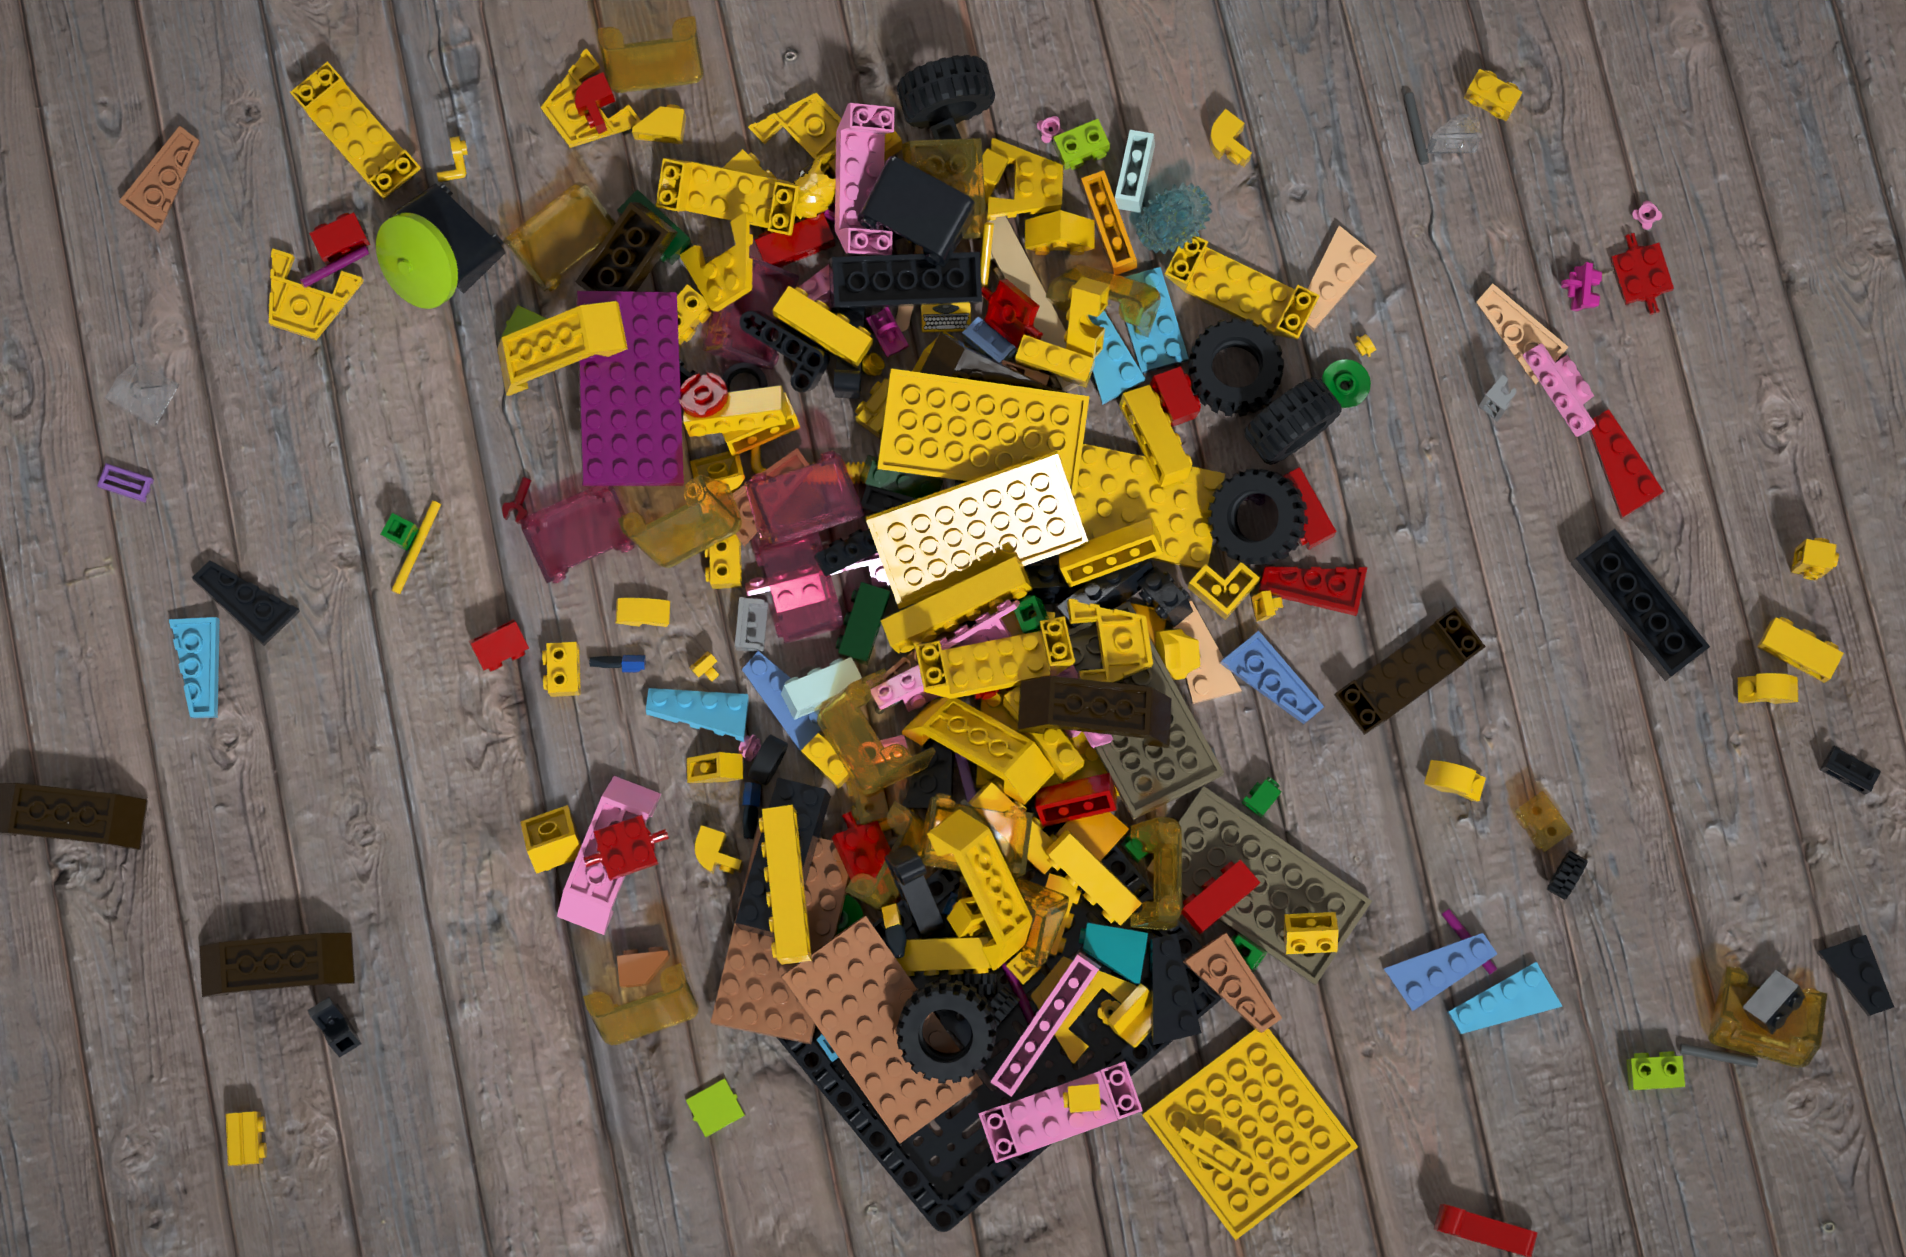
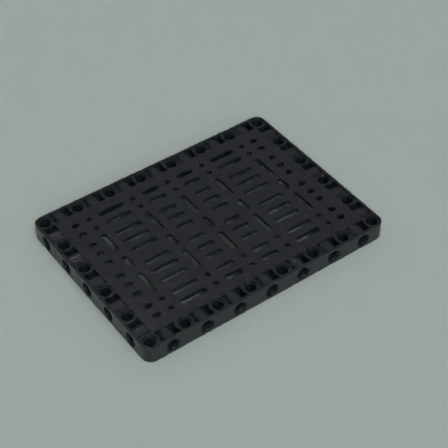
M1035 793L1024 805L1027 808L1024 813L1030 819L1035 816L1040 821L1035 807ZM1066 822L1045 826L1042 830L1044 832L1053 830L1054 835H1056ZM992 825L989 827L1006 864L1017 856L1022 858V862L1011 871L1014 881L1019 880L1028 871H1033L1035 874L1030 881L1019 889L1026 906L1044 892L1049 873H1059L1063 878L1068 875L1062 868L1057 871L1053 866L1045 874L1041 873ZM1115 845L1102 859L1101 863L1110 871L1112 864L1121 863L1125 867V872L1122 875L1115 876L1142 904L1120 926L1115 920L1113 923H1110L1101 914L1104 909L1098 903L1093 906L1083 896L1085 891L1078 886L1077 889L1082 890L1080 894L1082 903L1079 905L1072 903L1070 913L1074 914L1073 920H1075L1076 924L1062 936L1066 938L1063 952H1057L1056 957H1052L1030 949L1026 950L1033 958L1039 957L1051 971L1063 956L1070 958L1083 947V944L1079 943L1081 928L1086 929L1087 923H1091L1086 917L1088 912H1092L1104 926L1127 930L1136 929L1139 932L1148 933L1146 944L1149 945L1150 940L1153 938L1177 933L1179 941L1186 940L1191 945L1190 952L1182 953L1183 960L1203 947ZM957 861L956 865L951 867L943 865L926 879L928 887L933 883H940L943 886V892L940 895H932L940 914L943 912L951 892L964 898L973 897ZM901 900L897 906L900 916L904 919L903 927L906 939H919L920 937ZM1148 901L1156 903L1158 906L1157 913H1146L1144 904ZM1039 906L1030 913L1033 919L1027 936V943L1029 941L1031 927L1034 925V921ZM882 916L872 925L887 945L885 937L886 928ZM953 931L952 935L949 938L958 936L955 933V931ZM988 931L977 936H992V934ZM1021 948L1012 957H1010V961L1014 957H1016L1023 949ZM1150 951L1144 955L1140 980L1142 985L1144 978L1150 980V984L1145 986L1149 991L1152 986ZM1088 953L1085 955L1094 962L1097 960ZM1185 964L1199 1019L1223 998L1214 992L1209 985ZM1102 965L1099 971L1107 974L1113 971L1105 965ZM1002 966L997 970L988 968L989 973H981L997 974V994L1004 986L1013 992L1009 981L1006 984L1000 982V978L1005 974ZM939 970V975H924V971H915V976L908 977L917 989H923L927 983L937 982L948 973V970ZM1040 970L1024 985L1021 983L1025 994L1034 987H1038L1046 978ZM1119 975V979L1129 982L1128 980ZM1103 990L1084 1009V1015L1078 1016L1069 1027L1072 1033L1080 1036L1082 1041L1089 1046L1080 1057L1087 1051L1091 1050L1094 1052V1057L1079 1070L1073 1069V1063L1069 1060L1068 1056L1061 1055L1060 1049L1062 1046L1054 1035L1025 1077L1026 1079L1032 1073H1036L1038 1079L1022 1093L1016 1091L1011 1097L998 1087L996 1090L991 1091L983 1082V1084L974 1089L978 1092V1096L953 1118L947 1119L945 1114L954 1105L934 1119L943 1131L942 1136H936L926 1124L899 1144L841 1060L838 1058L832 1062L817 1041L822 1033L817 1029L816 1025L811 1044L777 1037L933 1228L940 1232H947L953 1229L1050 1146L1047 1145L1030 1151L1026 1159L1013 1157L995 1163L990 1146L980 1154L974 1152V1148L986 1138L983 1126L968 1139L962 1137V1132L980 1118L978 1113L1001 1106L1002 1098H1008L1009 1103L1037 1094L1044 1088L1051 1089L1122 1062H1126L1129 1074L1132 1076L1172 1042L1151 1045V1031L1139 1044L1146 1048V1057L1143 1059L1135 1058L1133 1055L1134 1047L1118 1036L1110 1025L1104 1024L1103 1020L1098 1017L1097 1011L1103 1001L1108 999L1117 1001L1108 992ZM990 995L985 996L988 1000L987 1004L991 1002L989 999ZM1031 1000L1029 1003L1033 1012H1036L1038 1008L1034 1001ZM1019 1003L997 1026L994 1046L1002 1039H1008L1009 1045L994 1058L987 1059L983 1069L991 1079H993L1000 1066L1021 1038L1012 1027V1023L1018 1021L1025 1030L1029 1026ZM941 1009L935 1011L941 1018L940 1022L946 1031L953 1032L965 1048L971 1038V1026L968 1020L964 1018L962 1021H958L956 1019L958 1012L953 1010ZM1091 1023H1095L1097 1025V1029L1095 1031H1091L1089 1029V1025ZM1103 1038L1109 1039L1107 1046L1101 1043ZM809 1053H816L819 1057V1062L814 1067H809L805 1063V1057ZM1047 1060L1053 1062V1066L1051 1068H1047L1045 1066V1062ZM1058 1076H1065V1082L1059 1083L1057 1080ZM843 1092L849 1093L852 1097L850 1105L846 1107L840 1106L837 1100L838 1096ZM875 1132H881L885 1137L884 1143L878 1147L873 1146L870 1142V1137ZM916 1137H923L924 1141L920 1146L916 1147L913 1145V1140ZM953 1143L955 1150L949 1151L947 1145ZM938 1156L940 1162L936 1166H931L929 1164L930 1159ZM966 1158L968 1161L967 1165L961 1166L959 1163L960 1159ZM910 1171L918 1176L917 1183L911 1187L906 1186L903 1182V1176ZM946 1171H951L952 1178L948 1181H943L942 1175ZM980 1178H986L990 1182V1189L986 1193H980L976 1190L975 1184ZM942 1211L949 1213L951 1216V1222L946 1227L939 1226L936 1222L937 1214Z

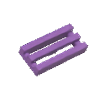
M106 463L97 486L101 489L146 503V496L151 490L150 485L153 484L154 479ZM112 471L145 483L144 486L108 475V473ZM108 480L117 484H121L141 491V494L139 495L106 484L105 481Z
M956 753L955 758L966 800L969 802L976 795L969 765L965 757Z

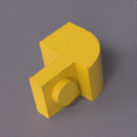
M1226 108L1212 126L1210 148L1218 160L1226 153L1227 158L1232 163L1245 167L1250 161L1252 152L1236 141L1237 137L1242 133L1245 123Z
M1779 673L1756 674V676L1738 677V702H1769L1773 704L1798 702V677Z
M1431 760L1424 784L1441 792L1456 793L1471 801L1479 802L1486 778L1477 774L1475 770L1462 765Z
M701 825L695 841V855L702 867L714 874L716 865H720V871L732 875L734 871L741 873L744 862L721 853L727 835Z

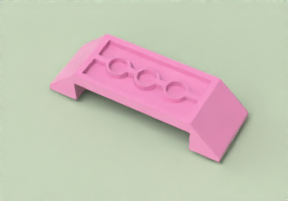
M848 103L836 131L835 232L845 253L892 255V231H884L882 225L879 229H866L858 221V215L884 166L885 134L894 132V107Z
M617 776L612 778L600 799L563 890L557 917L605 935L614 912L612 911L613 905L625 876L610 881L606 869L601 862L586 867L583 857L598 853V844L593 831L640 815L643 816L645 824H647L649 817H652L661 796L660 793Z
M1122 1062L1096 1073L978 1114L995 1163L1143 1110L1126 1062ZM1099 1084L1101 1111L1070 1113L1069 1108H1064L1063 1092H1068V1086Z

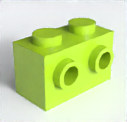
M1099 119L1053 137V146L1064 170L1069 168L1075 170L1085 164L1084 162L1093 159L1096 161L1102 159L1110 149V143Z
M1675 1051L1659 1052V1057H1649V1053H1634V1058L1626 1060L1629 1090L1685 1087L1683 1056H1675Z

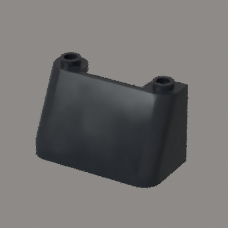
M890 156L858 215V221L869 230L879 229L881 225L921 246L925 259L930 264L945 267L973 221L975 202L966 194L897 157Z
M435 183L398 208L389 218L400 213H414L424 217L440 230L454 253L458 268L457 288L464 294L505 254L502 247L504 242L495 233L490 235L451 197L453 193L443 183L440 186Z

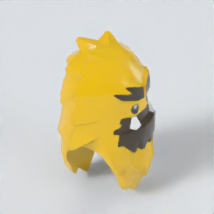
M830 151L817 156L813 163L799 171V178L792 182L800 186L795 214L799 219H802V217H817V214L828 210V206L835 203L836 178L830 179L822 171L828 166V162L834 159L836 151Z

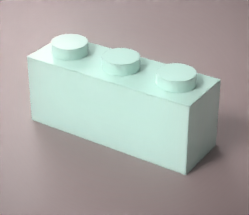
M1129 131L1115 194L1118 209L1141 212L1155 148L1153 133Z
M852 657L845 660L839 658L830 663L829 667L824 669L818 667L800 679L793 677L787 680L781 695L795 720L860 693L864 686V681Z

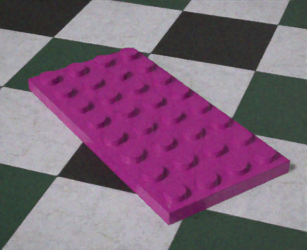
M577 291V307L612 301L619 303L628 347L627 350L609 357L595 354L579 361L582 486H683L677 292Z

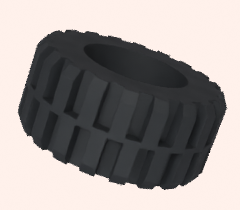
M955 55L927 62L925 65L918 66L913 71L907 72L905 76L900 78L897 85V92L906 122L912 127L920 129H931V126L952 117L956 124L963 120H969L973 116H978L984 110L989 109L995 99V91L987 63L975 55L972 57L970 55Z
M1233 317L1230 322L1222 319L1217 322V325H1210L1205 328V332L1197 337L1194 346H1192L1188 362V376L1192 383L1194 395H1199L1200 402L1204 406L1210 405L1212 407L1211 411L1218 414L1220 410L1225 412V416L1232 417L1233 413H1238L1239 417L1247 416L1249 411L1255 413L1260 410L1262 405H1267L1279 388L1284 368V359L1281 357L1282 349L1280 345H1276V337L1272 333L1268 335L1266 327L1262 324L1257 327L1253 325L1254 320L1246 319V322H1240L1239 317ZM1230 347L1242 348L1250 352L1259 364V373L1255 381L1248 386L1238 388L1230 387L1220 382L1212 369L1213 359L1218 352Z
M1308 378L1285 392L1281 397H1278L1273 403L1263 409L1245 428V437L1266 464H1276L1305 446L1332 424L1342 412L1341 404L1321 378Z
M1246 469L1244 472L1239 471L1232 474L1233 477L1231 479L1226 478L1221 483V489H1216L1212 496L1215 497L1213 503H1209L1208 510H1212L1211 517H1207L1208 525H1212L1213 528L1210 534L1212 539L1218 541V548L1221 551H1225L1227 556L1234 560L1255 565L1276 563L1277 560L1288 557L1291 550L1295 551L1299 546L1298 540L1304 538L1306 533L1303 527L1304 524H1308V517L1305 516L1304 510H1307L1306 502H1303L1301 499L1303 494L1293 486L1294 483L1289 478L1283 477L1282 474L1264 469ZM1262 493L1271 497L1276 503L1279 513L1278 524L1274 532L1268 538L1259 541L1245 537L1240 531L1237 522V514L1241 503L1249 495Z
M943 979L937 984H934L932 981L927 983L923 989L918 988L904 1004L896 1032L898 1035V1049L902 1050V1058L905 1063L909 1062L912 1065L911 1070L916 1074L919 1071L923 1073L924 1079L931 1081V1078H936L938 1083L946 1084V1080H952L953 1083L961 1082L963 1077L969 1079L974 1076L975 1072L978 1069L981 1070L986 1065L987 1059L991 1057L997 1031V1022L994 1019L995 1013L992 1006H988L987 998L983 994L979 995L976 993L977 989L971 985L969 988L963 986V982L958 980L955 983H948V979ZM941 1009H949L962 1014L971 1026V1038L967 1046L954 1053L939 1052L929 1046L923 1037L922 1031L923 1023L929 1014Z

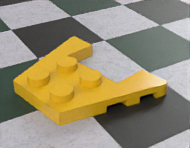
M587 48L583 50L580 54L581 57L575 65L571 66L566 77L556 86L541 106L542 112L569 148L632 129L633 126L641 121L630 105H627L610 118H607L599 108L607 131L598 134L595 127L590 128L585 115L579 116L575 105L576 91L581 85V81L600 69V65Z
M814 93L776 114L773 113L767 116L766 119L758 123L751 124L748 128L765 145L783 127L815 160L820 154L836 151V131L842 118L817 93ZM827 166L822 171L825 175H827L829 167Z
M992 138L990 149L1008 158L1007 164L1015 165L1013 199L989 197L986 220H996V217L1000 216L1012 218L1016 217L1017 214L1030 212V215L1061 210L1063 165Z
M744 212L730 221L735 245L707 264L705 263L701 246L694 245L680 254L685 267L708 306L713 311L718 312L752 291L753 259L749 258V246L753 244V235L749 234L750 223H753L752 213Z
M272 248L270 326L317 341L363 284L364 279L341 271L333 294L311 287L304 288L302 284L287 280L295 259L294 255Z
M1068 599L1067 607L1070 624L1096 622L1103 669L1079 671L1077 674L1078 679L1115 683L1152 667L1153 659L1146 616L1118 609H1105L1097 604L1090 603L1088 605L1080 603L1075 599Z
M1063 956L1031 994V998L1039 1010L1073 960ZM1102 971L1096 973L1055 1033L1056 1039L1073 1064L1076 1063L1089 1046L1072 1033L1069 1027L1101 989H1104L1122 1004L1137 988L1135 984Z

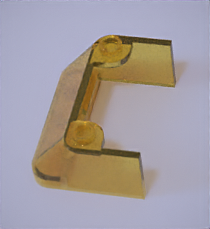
M885 668L849 684L825 704L817 716L818 725L855 786L865 794L877 792L926 769L935 753L933 747L915 756H911L909 751L900 744H892L884 748L861 711L860 707L866 705L871 698L870 689L882 683L887 673Z

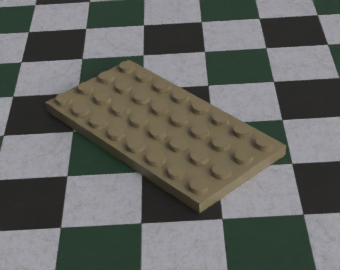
M1129 601L1114 608L1136 614ZM1096 622L1083 623L1068 630L1075 658L1073 665L1077 673L1083 670L1103 669ZM1151 639L1152 667L1115 683L1152 687L1172 698L1169 748L1143 745L1144 738L1112 735L1113 740L1110 743L1094 748L1107 773L1110 772L1113 783L1133 820L1224 775L1222 767Z
M1203 786L1146 870L1188 898L1192 893L1198 896L1204 891L1201 886L1211 877L1217 880L1223 875L1220 870L1230 861L1236 864L1241 859L1261 883L1219 918V920L1266 950L1268 954L1304 979L1316 985L1372 900ZM1336 912L1338 924L1337 952L1286 954L1284 914Z

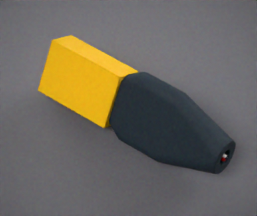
M895 903L881 909L886 928L885 937L887 945L895 958H902L905 954L906 934L901 923L899 908Z

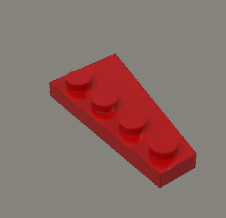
M1608 409L1592 419L1595 427L1589 430V433L1602 462V469L1611 487L1610 491L1613 499L1616 501L1620 519L1661 495L1664 491Z
M1265 567L1259 593L1271 590V594L1274 597H1281L1282 599L1357 616L1368 567H1359L1358 569H1346V567H1336L1335 569H1321V567H1311L1310 569Z

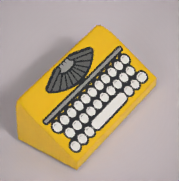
M970 303L921 305L922 333L963 332L971 324Z

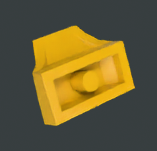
M1179 628L1155 631L1156 650L1173 680L1185 679L1188 673L1200 667L1199 641L1186 635Z

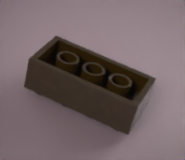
M630 202L575 282L586 291L637 292L678 232L642 203Z

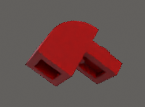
M602 72L585 80L579 86L575 95V105L579 116L585 115L590 128L595 127L598 134L607 131L599 108L615 102V98Z

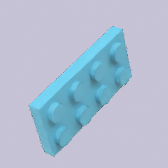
M1161 267L1113 280L1138 367L1142 374L1187 362L1189 358Z

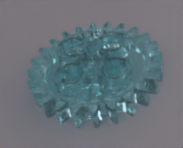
M1182 183L1178 188L1174 184L1170 191L1164 188V194L1156 193V200H1148L1150 206L1142 208L1145 214L1138 216L1141 222L1136 224V227L1139 229L1136 231L1139 240L1149 251L1153 250L1157 254L1161 250L1165 254L1170 249L1173 253L1176 246L1183 249L1186 241L1191 244L1193 236L1199 237V229H1206L1203 222L1210 221L1208 214L1212 213L1210 209L1212 204L1209 201V197L1199 186L1194 187L1192 183L1186 186L1185 183Z

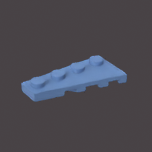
M1259 631L1220 662L1225 668L1303 724L1324 708L1323 704Z
M759 651L743 667V673L800 752L817 733L820 734L834 717V714L824 707L794 720L781 695L785 682L791 678Z
M1481 933L1386 967L1384 970L1408 1006L1414 1011L1496 956L1497 952L1486 936Z

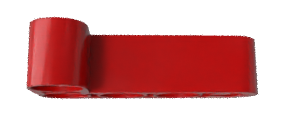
M1440 1204L1434 1230L1525 1257H1532L1538 1234L1532 1230L1470 1213L1464 1209L1446 1204Z

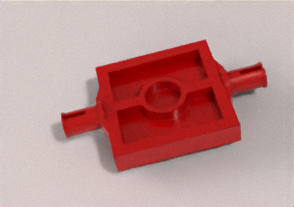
M1635 233L1627 234L1625 238L1629 249L1624 253L1611 256V262L1625 305L1636 301H1646L1649 314L1653 315L1654 312L1656 314L1660 310L1655 298L1663 293L1674 290L1660 243L1638 246Z
M1008 279L1000 280L994 293L986 286L981 288L982 296L989 303L988 312L984 320L988 325L1016 348H1019L1023 335H1030L1035 339L1041 340L1043 333L1034 327V319L1040 307L1035 301Z
M852 811L843 814L842 817L848 829L836 833L832 840L851 882L872 880L877 893L885 891L887 887L881 875L888 872L889 868L884 857L892 853L878 821L857 825Z
M640 815L593 831L598 844V853L583 857L586 867L601 862L611 881L659 864L655 854V843L669 839L666 829L651 834L646 827L643 816Z

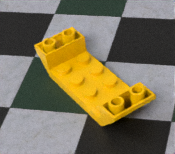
M328 61L290 91V94L310 119L383 200L421 169L411 155L401 148L349 89L343 78Z
M663 158L656 207L677 212L689 211L731 221L744 212H749L753 214V223H750V225L768 228V231L792 235L800 186L786 180L709 164Z
M1187 231L1185 232L1164 274L1185 293L1235 317H1239V319L1245 322L1246 319L1254 320L1253 325L1257 327L1262 324L1266 327V332L1292 339L1299 338L1320 295L1300 285L1293 289L1208 248V241Z
M617 301L580 305L502 337L497 348L507 396L528 389L527 381L595 354L609 357L628 349L620 307Z
M1065 616L1040 621L1041 631L945 650L941 649L940 641L915 645L924 692L953 699L1020 686L1021 681L1046 676H1057L1075 663Z
M943 697L932 700L902 730V735L921 746L929 738H932L1004 780V793L1024 805L1055 772L1034 741L958 698L949 699Z
M959 809L931 829L927 835L937 856L953 853L993 936V939L985 944L982 949L992 970H997L1025 945L1033 918L989 827Z

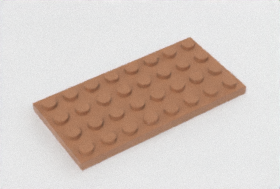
M759 826L754 840L740 903L761 836ZM822 838L818 839L804 887L811 953L837 935L850 879L833 841ZM734 923L711 1023L713 1025L811 1044L815 1023L781 977L783 973L797 963L781 965L777 958H773L771 943L775 942V938L741 930Z
M865 915L811 953L812 961L799 962L781 975L899 1144L983 1084L976 1072L969 1079L963 1077L961 1082L953 1083L952 1080H946V1084L938 1083L936 1078H931V1081L923 1078L924 1074L920 1071L916 1074L911 1070L912 1065L909 1062L905 1063L902 1058L903 1052L901 1049H898L897 1025L904 1004L912 997L917 988ZM934 1012L929 1014L923 1023L922 1029L923 1037L929 1046L943 1053L960 1051Z

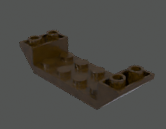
M940 332L920 372L1068 393L1053 385L1049 387L965 347L963 342Z
M1454 607L1437 619L1433 625L1368 672L1340 689L1334 696L1363 735H1365L1452 674L1486 646L1458 609Z
M1046 676L1021 681L1017 731L1043 734L1047 727L1144 738L1143 745L1169 748L1172 698L1152 687Z
M0 783V834L106 844L118 848L141 850L148 800L114 793L23 783Z
M313 933L225 941L199 946L202 997L315 985L355 984L352 933Z

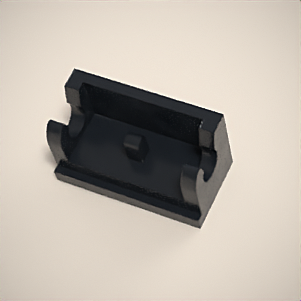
M1832 746L1820 768V771L1864 795L1872 791L1881 773L1879 769L1856 759L1840 750L1837 746Z

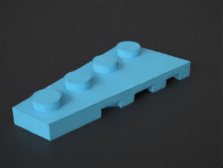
M1105 311L1098 317L1088 315L1093 324L1105 328L1103 350L1094 359L1095 366L1093 369V376L1102 405L1145 382V377Z
M217 617L169 619L170 628L173 629L175 638L173 639L175 650L178 652L180 661L178 665L185 685L183 687L189 715L194 719L218 718L220 619Z
M648 688L646 715L674 723L684 722L690 724L692 728L699 730L700 727L714 731V734L721 736L725 734L735 737L736 740L744 742L749 694Z
M1535 962L1447 1013L1459 1034H1464L1562 1007V1004L1538 963Z

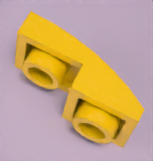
M618 598L616 601L615 623L638 627L642 624L661 627L669 625V600Z

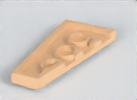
M1340 225L1308 287V290L1320 295L1305 324L1313 331L1377 258L1372 251Z
M1493 283L1476 302L1534 385L1539 380L1524 359L1523 354L1542 343L1554 362H1556L1568 349L1565 343Z
M1189 601L1193 612L1177 626H1172V629H1182L1186 635L1199 641L1200 667L1191 671L1186 676L1192 704L1241 692L1242 690L1232 672L1220 664L1224 658L1194 603Z

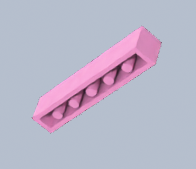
M1081 952L1077 954L991 1080L992 1084L1011 1097L1013 1096L1101 968L1100 965Z

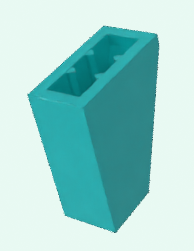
M1087 923L1086 929L1081 928L1079 943L1083 944V951L1132 984H1140L1148 933Z

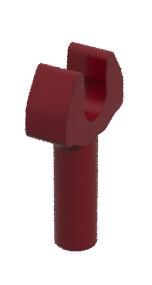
M522 477L514 500L503 504L502 513L505 520L509 518L510 512L514 509L518 510L515 520L517 524L526 519L528 512L524 509L523 502L532 480Z

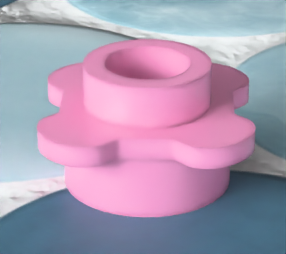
M1052 116L1044 121L1040 120L1037 123V129L1041 131V140L1044 143H1050L1054 136L1064 133V130L1060 128V119L1057 116Z
M1644 201L1638 210L1633 211L1632 217L1642 224L1643 229L1648 230L1655 221H1659L1662 218V213L1658 211L1651 201Z
M754 734L745 736L744 742L741 741L739 745V754H742L744 758L747 757V761H752L761 748L760 739H756Z

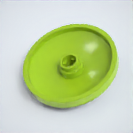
M414 213L397 214L381 225L376 238V254L381 271L391 288L406 302L419 308L431 309L447 302L453 296L457 287L458 268L451 246L440 230L424 217Z

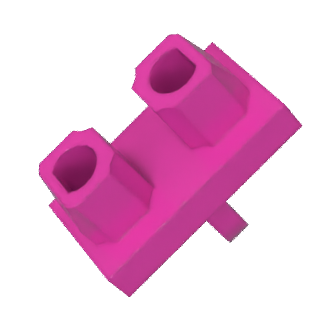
M1585 262L1583 266L1574 267V272H1569V279L1561 281V287L1568 290L1567 297L1572 298V311L1595 308L1600 304V296L1597 293L1591 292V285L1597 286L1600 284L1602 272L1593 269V263Z
M888 307L866 318L887 358L909 347Z

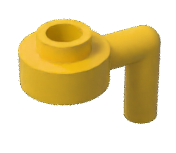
M460 136L450 138L456 169L437 172L438 182L464 178L467 174L464 162V155H468L465 140H460Z

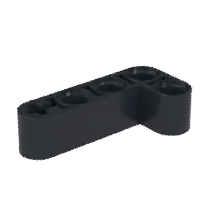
M865 308L840 309V314L850 320L849 324L856 328L858 326L865 328ZM837 356L834 373L835 398L860 399L862 361L856 368Z
M754 310L743 313L740 318V326L743 331L798 363L790 379L792 388L797 392H807L815 389L829 365V353L821 346L762 311ZM755 317V323L765 326H752L753 322L750 319ZM772 328H776L779 333L776 341L770 336ZM793 340H796L800 346L797 353H794L791 349ZM814 353H817L821 359L818 366L812 362V355ZM802 374H805L809 379L807 387L800 383Z
M908 844L884 857L919 937L925 939L944 929V922L924 877L927 874L926 868L919 855Z

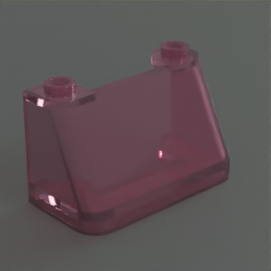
M749 255V258L753 259L752 291L718 312L712 311L703 343V350L713 355L738 362L752 363L760 368L769 370L773 369L777 364L779 353L743 331L740 326V318L747 311L759 310L778 321L779 319L773 315V308L788 286L794 289L799 287L797 284L799 276ZM755 317L750 319L753 322L752 326H765L755 323ZM772 328L770 332L772 339L775 335V328Z
M835 451L824 452L820 454L821 458L815 464L777 476H767L766 472L758 473L751 476L752 480L745 482L760 540L771 544L783 543L864 516L862 504L841 454L835 453Z
M593 486L534 512L520 521L524 536L546 583L551 581L552 583H558L564 580L569 568L611 549L615 551L620 550L621 553L632 550L635 547L634 544L638 543L614 486Z
M816 526L758 547V552L754 553L757 566H763L779 622L774 624L778 638L783 637L784 644L842 628L843 625L842 613L831 575L824 576L814 558L816 553L823 550Z

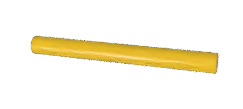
M432 500L391 591L401 594L441 507L440 503Z

